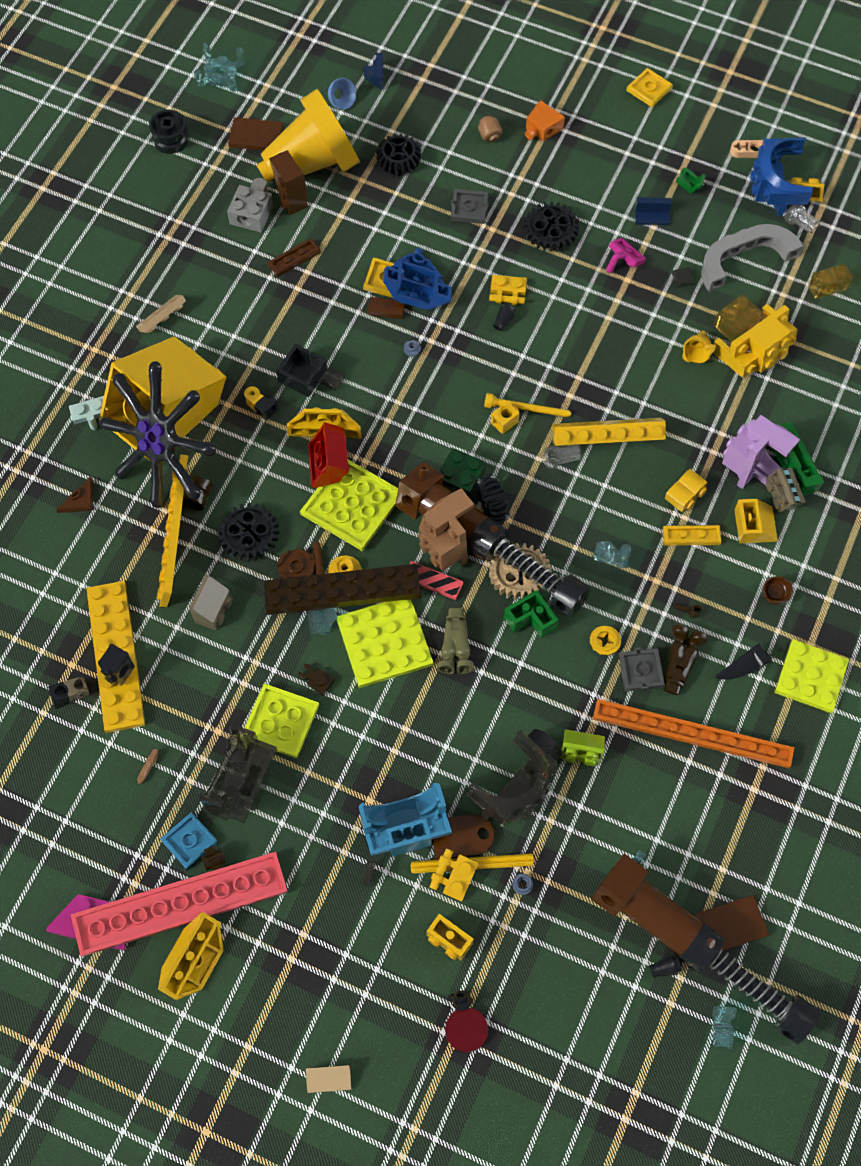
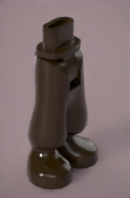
M674 625L671 630L675 641L670 646L669 661L664 683H666L664 691L677 696L680 690L684 688L692 666L699 655L697 647L706 644L708 640L706 634L694 631L690 634L688 645L685 647L684 644L689 635V629L682 625Z

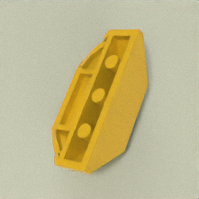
M306 408L287 423L288 436L314 437L323 423L326 422L344 428L346 438L361 439V426L344 410L337 408Z
M201 912L183 929L162 966L158 990L175 1000H179L203 989L223 953L221 924L219 921Z

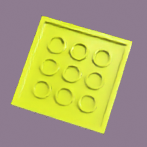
M348 460V474L340 482L318 487L300 510V515L363 551L395 508L398 488Z
M411 599L383 602L336 616L359 688L433 666V660Z

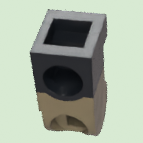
M83 677L73 678L48 686L55 709L63 707V704L82 699L90 693Z

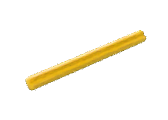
M533 854L470 857V859L478 862L476 869L532 866L534 864ZM438 860L412 861L411 872H436L440 862ZM447 866L445 871H452L453 867Z

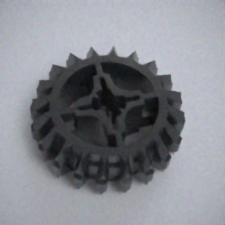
M401 133L399 136L394 134L393 137L388 135L387 139H382L381 143H379L376 150V158L384 172L389 171L390 175L395 173L396 176L398 173H402L404 176L405 172L410 174L411 170H415L416 166H419L421 148L418 141H415L413 137L409 138L408 134L402 136Z
M495 475L482 476L477 480L476 488L484 514L502 524L509 519L510 514L504 489Z

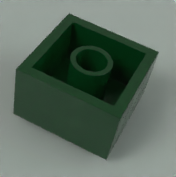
M452 448L439 471L444 475L442 485L452 492L462 488L471 500L477 489V480L485 474L486 462Z

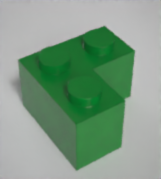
M537 590L504 609L503 618L514 633L531 624L540 638H543L558 627V618Z

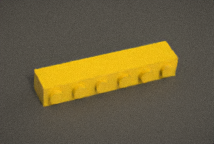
M662 418L552 424V437L555 446L666 439V424Z

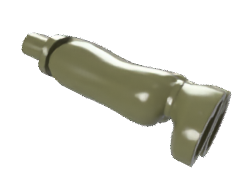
M450 608L448 610L441 652L444 660L437 664V670L441 673H455L454 659L456 656L458 658V674H467L474 671V663L468 660L470 646L466 616H464V609Z

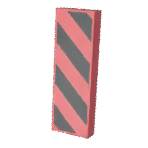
M413 561L410 562V564H417L421 587L453 600L457 599L463 586V581Z

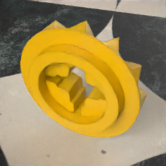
M600 626L591 633L590 644L593 651L598 652L599 655L609 656L612 653H616L619 649L621 637L616 629L610 626ZM606 635H608V642L610 643H607L603 647L601 640H603L606 637Z

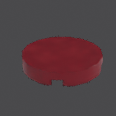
M468 1008L464 1011L456 1010L446 1021L445 1034L451 1047L458 1051L469 1053L483 1046L487 1039L488 1026L486 1019L473 1008Z

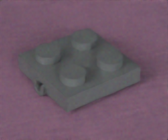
M454 189L453 200H451L450 208H452L451 221L485 224L486 211H488V192Z
M635 648L634 651L619 652L618 656L625 692L664 688L665 684L658 648L645 650Z

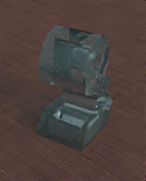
M608 541L596 543L593 554L594 560L600 563H609V565L614 564L619 568H627L631 554L630 545H622L621 550H618Z
M713 1007V1047L721 1046L732 1049L734 1027L731 1024V1020L735 1018L737 1008Z

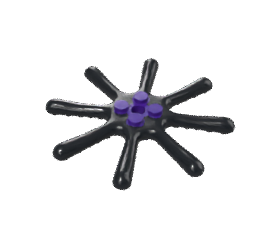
M153 361L148 369L150 384L149 412L141 405L125 376L117 373L113 376V383L135 413L137 424L135 426L109 417H102L99 425L104 430L129 434L135 437L137 441L136 451L115 470V475L118 479H125L140 460L147 456L151 462V504L155 508H161L164 502L162 462L166 461L188 497L198 499L200 490L175 455V449L180 447L206 456H213L216 453V447L209 442L183 438L176 434V422L199 402L200 395L196 390L189 391L170 415L165 416L161 410L162 367L159 362Z

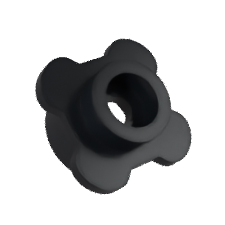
M467 990L458 991L449 996V1000L453 1002V1007L458 1011L467 1010L473 1003V998L469 996L470 993Z

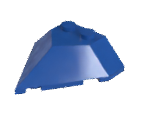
M419 247L414 253H409L397 260L391 267L387 266L384 269L383 282L394 300L429 310L450 302L452 288L449 284H444L441 280L442 275L428 258L425 259L422 255L423 251Z

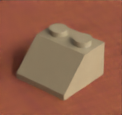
M205 575L189 607L194 622L216 630L218 625L223 623L224 613L226 609L230 608L233 598L229 589L209 575Z

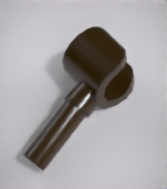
M676 603L674 605V608L688 612L692 618L700 616L694 610H702V606L695 604L693 607H686Z

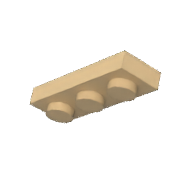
M175 295L136 327L140 332H152L156 328V324L166 321L170 317V313L173 311L177 312L183 307L182 304L186 302L183 295Z

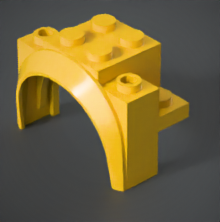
M766 304L762 307L764 311L761 322L731 342L730 347L718 338L714 341L716 347L713 354L742 378L756 371L762 373L764 370L770 369L780 359L782 360L788 355L789 346L796 341L797 328L788 322L790 309L787 306L783 305L775 311Z

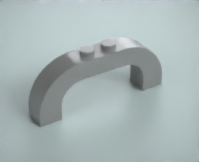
M761 224L748 229H742L735 234L726 235L709 247L702 265V281L708 292L723 287L727 275L720 263L725 259L760 246L773 248L780 254L784 262L800 257L803 244L794 233L778 225Z

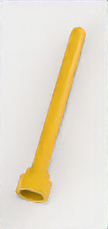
M486 393L484 404L486 408L495 407V405L501 406L508 401L520 410L562 417L571 416V411L498 399L497 396H493L494 394Z

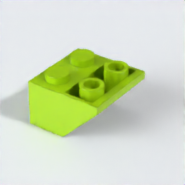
M565 729L561 747L562 756L560 758L569 763L579 761L584 762L587 766L600 765L604 753L605 736Z

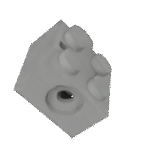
M254 179L250 188L239 185L227 210L229 224L262 233L273 208L272 194L267 192L268 186L264 179Z

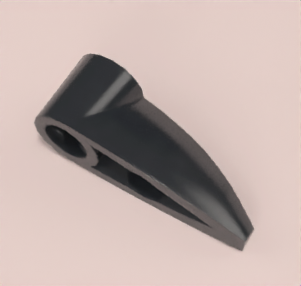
M758 643L717 674L716 678L726 680L745 676L762 668L772 657Z

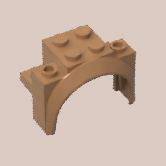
M462 488L432 505L423 515L419 526L418 537L421 549L425 553L428 552L430 554V560L435 567L439 566L442 571L457 561L461 566L468 563L466 531L457 521V518L474 508V504Z

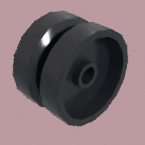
M171 109L162 110L151 117L149 128L153 144L157 150L166 154H174L182 151L188 145L189 133L187 124L180 112Z

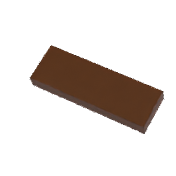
M312 238L267 263L276 277H279L320 254L321 251Z

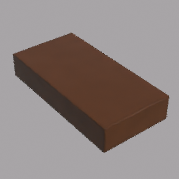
M370 297L368 315L403 319L405 303H400L393 299Z

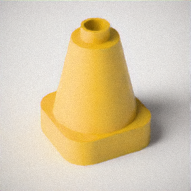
M318 89L300 99L305 110L261 153L264 160L257 164V167L267 183L275 178L269 158L286 150L289 151L304 175L338 164L342 172H345L360 162L344 130Z

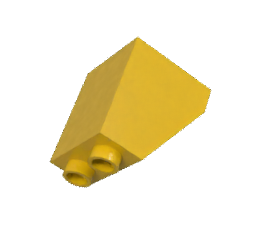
M175 336L112 362L99 421L102 417H109L136 426V415L115 387L113 376L117 373L123 374L141 402V405L149 412L150 384L148 369L151 362L157 361L162 367L161 410L165 416L170 415L189 391L196 390L200 395L199 402L175 424L176 434L183 438L218 406L226 376L219 369L213 367ZM114 432L132 448L137 449V441L134 436Z

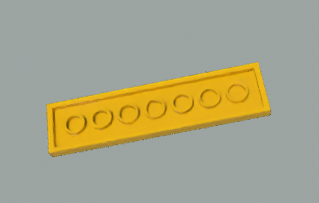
M181 454L179 462L186 470L188 455ZM172 472L173 481L169 495L171 498L167 511L169 514L165 527L167 531L163 543L164 553L161 559L160 586L157 592V599L160 600L159 607L166 608L172 593L184 489L174 472Z
M125 581L88 587L86 589L104 731L111 733L146 726ZM111 643L128 652L135 666L122 686L117 683L113 685L104 679L105 675L100 672L101 668L98 665V661Z

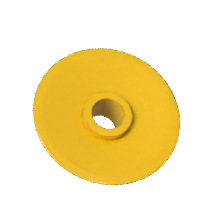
M346 555L335 558L328 567V573L362 570L361 564L357 559Z

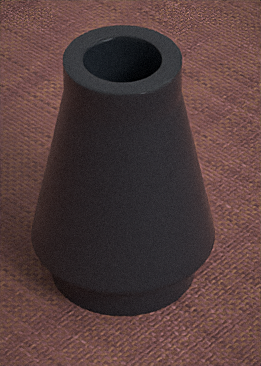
M509 304L500 306L493 327L498 331H502L515 317L516 310Z
M670 954L649 965L653 978L678 975V972H682L677 954L673 956Z

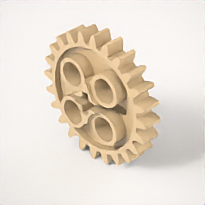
M516 543V549L521 548L522 553L526 552L528 557H533L534 562L539 561L540 566L545 565L546 570L551 569L549 559H546L545 553L540 554V549L534 551L533 545L526 548V543L522 547H519V544ZM500 555L492 559V564L489 565V577L491 578V584H494V589H499L500 595L506 592V598L514 595V600H516L518 596H521L522 599L536 590L538 592L539 590H545V587L541 588L542 585L540 583L535 584L536 580H528L530 576H523V571V585H520L517 567L512 568L511 565H506L504 558L499 559Z

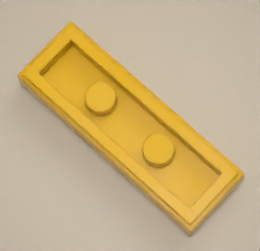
M720 525L663 526L664 546L721 545Z

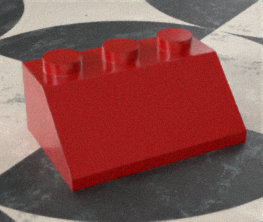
M324 422L308 443L312 488L340 482L349 472L344 428Z

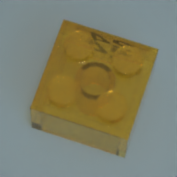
M741 294L717 313L714 327L733 342L768 316Z

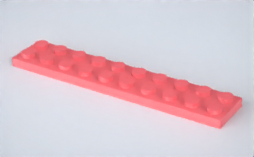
M273 852L70 915L80 956L83 957L189 924L201 912L209 916H215L288 892L277 854Z

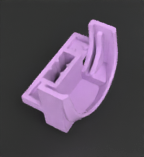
M760 415L757 420L753 419L747 425L743 424L737 432L738 435L735 438H730L726 444L727 449L723 453L725 457L722 464L738 474L739 481L737 485L742 489L753 477L766 485V479L781 467L768 455L764 449L765 446L769 445L787 457L800 439L781 425L773 423Z

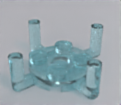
M204 43L203 51L208 63L204 65V78H202L199 69L194 71L197 86L202 87L209 83L214 87L215 85H220V87L228 86L231 91L235 92L237 90V68L245 63L243 49H236L238 60L232 62L226 56H219L213 59L209 44Z

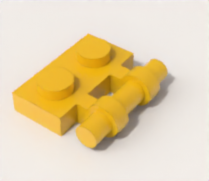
M492 275L490 293L494 294H490L489 301H496L498 304H501V302L512 303V305L524 304L527 278Z
M446 848L443 856L441 855L438 860L440 863L436 873H433L431 876L432 882L429 887L437 890L439 884L442 883L445 885L443 894L462 902L478 862L461 854L454 861L451 859L453 851ZM447 866L453 867L449 878L443 877Z

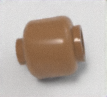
M486 116L480 120L478 130L482 139L491 143L496 142L502 133L498 119Z

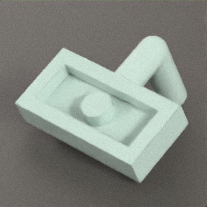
M104 396L70 405L69 410L74 425L88 421L90 428L96 430L98 426L95 418L100 416Z

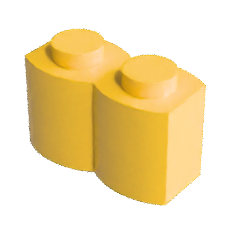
M689 469L668 490L665 499L681 512L685 509L690 510L695 504L694 500L698 496L701 498L706 493L707 481L692 469Z

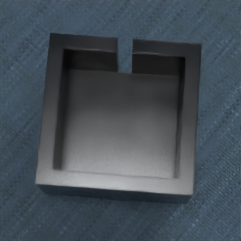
M294 344L276 370L278 382L309 397L327 372L326 358L314 352L309 354V350Z

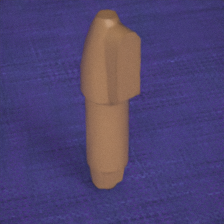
M154 749L146 759V763L138 775V784L144 782L152 766H154L158 757L157 749Z

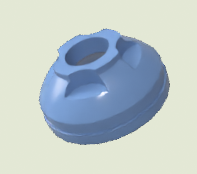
M347 78L334 80L328 89L329 101L338 109L350 108L356 99L354 84ZM336 89H339L341 92L339 99L334 95Z

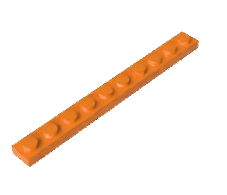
M597 699L592 720L785 768H790L792 764L794 747L601 699Z

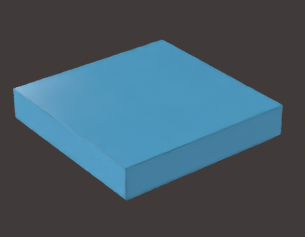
M192 812L160 839L186 870L200 860L201 856L205 855L204 849L211 846L214 847L219 843Z

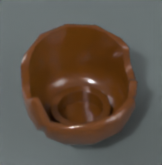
M783 576L771 577L763 585V596L771 604L782 605L790 599L793 593L792 583Z

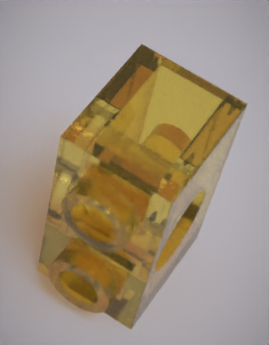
M846 264L814 272L808 286L815 299L847 290L852 280V275Z

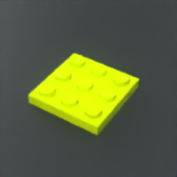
M792 639L774 693L832 713L849 659Z
M263 684L241 734V739L297 759L319 708V702Z

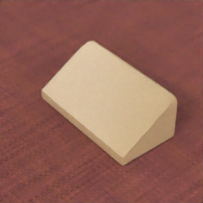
M350 1065L307 1068V1093L351 1090Z

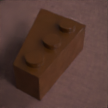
M286 150L270 157L269 160L283 210H287L289 215H292L307 208L304 173L289 151Z

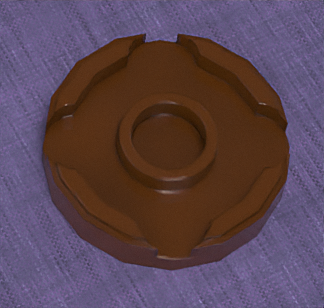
M288 550L280 556L277 562V571L280 578L314 575L315 562L312 555L305 550Z

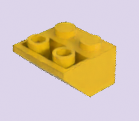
M759 499L738 500L734 511L739 544L777 542L778 538L772 506Z

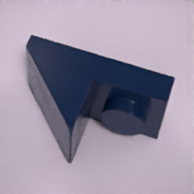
M376 53V60H373V66L363 67L364 78L382 90L384 89L382 53Z

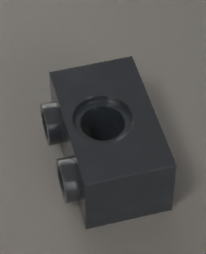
M112 643L98 661V665L101 668L100 672L105 675L104 679L113 685L117 683L122 686L135 668L128 652Z

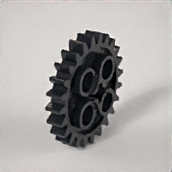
M544 202L543 207L537 204V209L532 207L531 212H527L523 226L524 235H527V240H531V245L537 244V249L542 246L543 251L549 248L550 252H552L553 248H555L558 252L559 247L565 250L566 245L571 246L572 241H576L580 226L578 224L579 219L576 218V213L571 214V208L566 210V205L560 207L559 202L556 206H554L553 202L550 205Z
M248 503L247 507L244 508L240 504V509L233 507V513L227 511L228 517L222 516L224 523H219L220 529L217 530L218 539L221 542L222 549H225L226 554L231 553L233 559L238 555L239 561H242L243 557H246L247 562L250 561V557L257 561V555L264 558L263 552L270 554L269 547L275 548L273 541H278L277 535L280 534L278 522H275V515L271 516V511H266L265 506L259 509L258 504L251 507L250 503ZM249 518L253 519L250 522H246V520ZM261 530H265V531H266L265 533H262V534H259V533H258V532L261 531ZM233 531H239L237 534H231ZM248 542L252 543L250 546H245Z

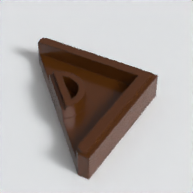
M89 477L80 488L71 493L61 506H57L56 510L58 513L92 511V477Z

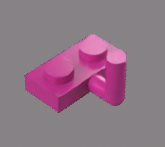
M623 238L611 241L609 245L615 254L611 258L606 271L612 273L619 259L625 260L629 266L634 268L644 264L646 258Z

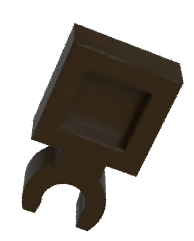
M305 663L304 668L308 670V673L303 674L299 671V678L309 680L307 686L324 696L335 679L319 668L314 672L312 667Z

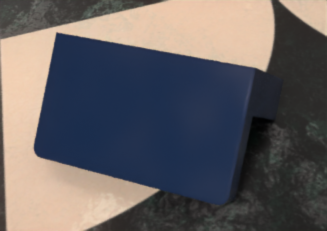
M637 197L635 224L669 225L671 198Z

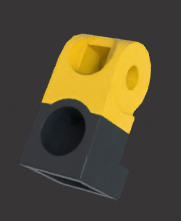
M252 386L245 390L244 395L247 405L264 420L267 421L279 410L277 400L273 397L268 400L260 394V390L257 387Z

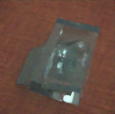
M335 608L306 611L311 637L330 634L331 626L337 619Z

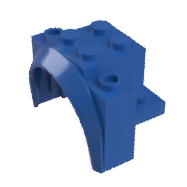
M805 137L764 139L762 146H759L757 159L753 162L754 170L750 172V181H753L752 195L755 196V202H767V205H774V209L777 210V216L785 214L787 205L809 204L813 188L785 181L783 164L779 163L783 155L802 154L806 141Z

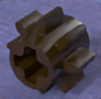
M213 846L204 849L205 855L201 856L206 871L222 868L221 864L226 863L221 849L215 850Z

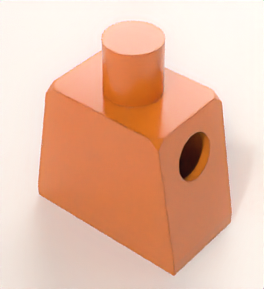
M540 100L526 119L527 131L525 136L529 140L536 136L540 140L545 141L564 128L565 116Z

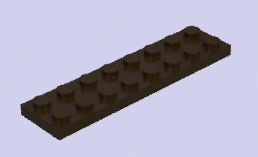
M417 564L264 580L266 615L421 598Z

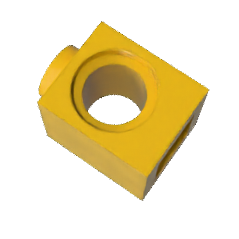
M506 401L491 413L490 423L503 435L519 422V410L516 406Z

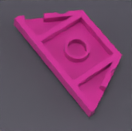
M78 894L52 921L46 931L76 939L70 914L109 902ZM125 944L112 947L122 951L126 949Z

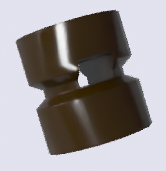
M192 476L193 482L200 490V496L198 499H191L184 492L182 503L190 509L202 511L205 509L208 501L207 497L211 493L213 484L203 477Z

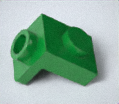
M685 167L681 170L675 182L691 194L703 187L706 175L703 173L698 177Z

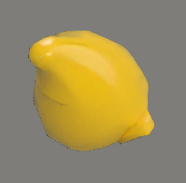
M700 331L699 334L693 335L685 341L682 357L688 363H704L710 359L716 345L711 343L706 331Z

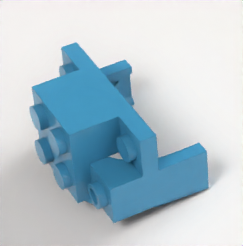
M433 783L431 788L422 793L402 800L375 806H366L364 803H361L358 806L371 856L389 851L392 857L432 846V839L452 834L446 814L445 800L438 783Z

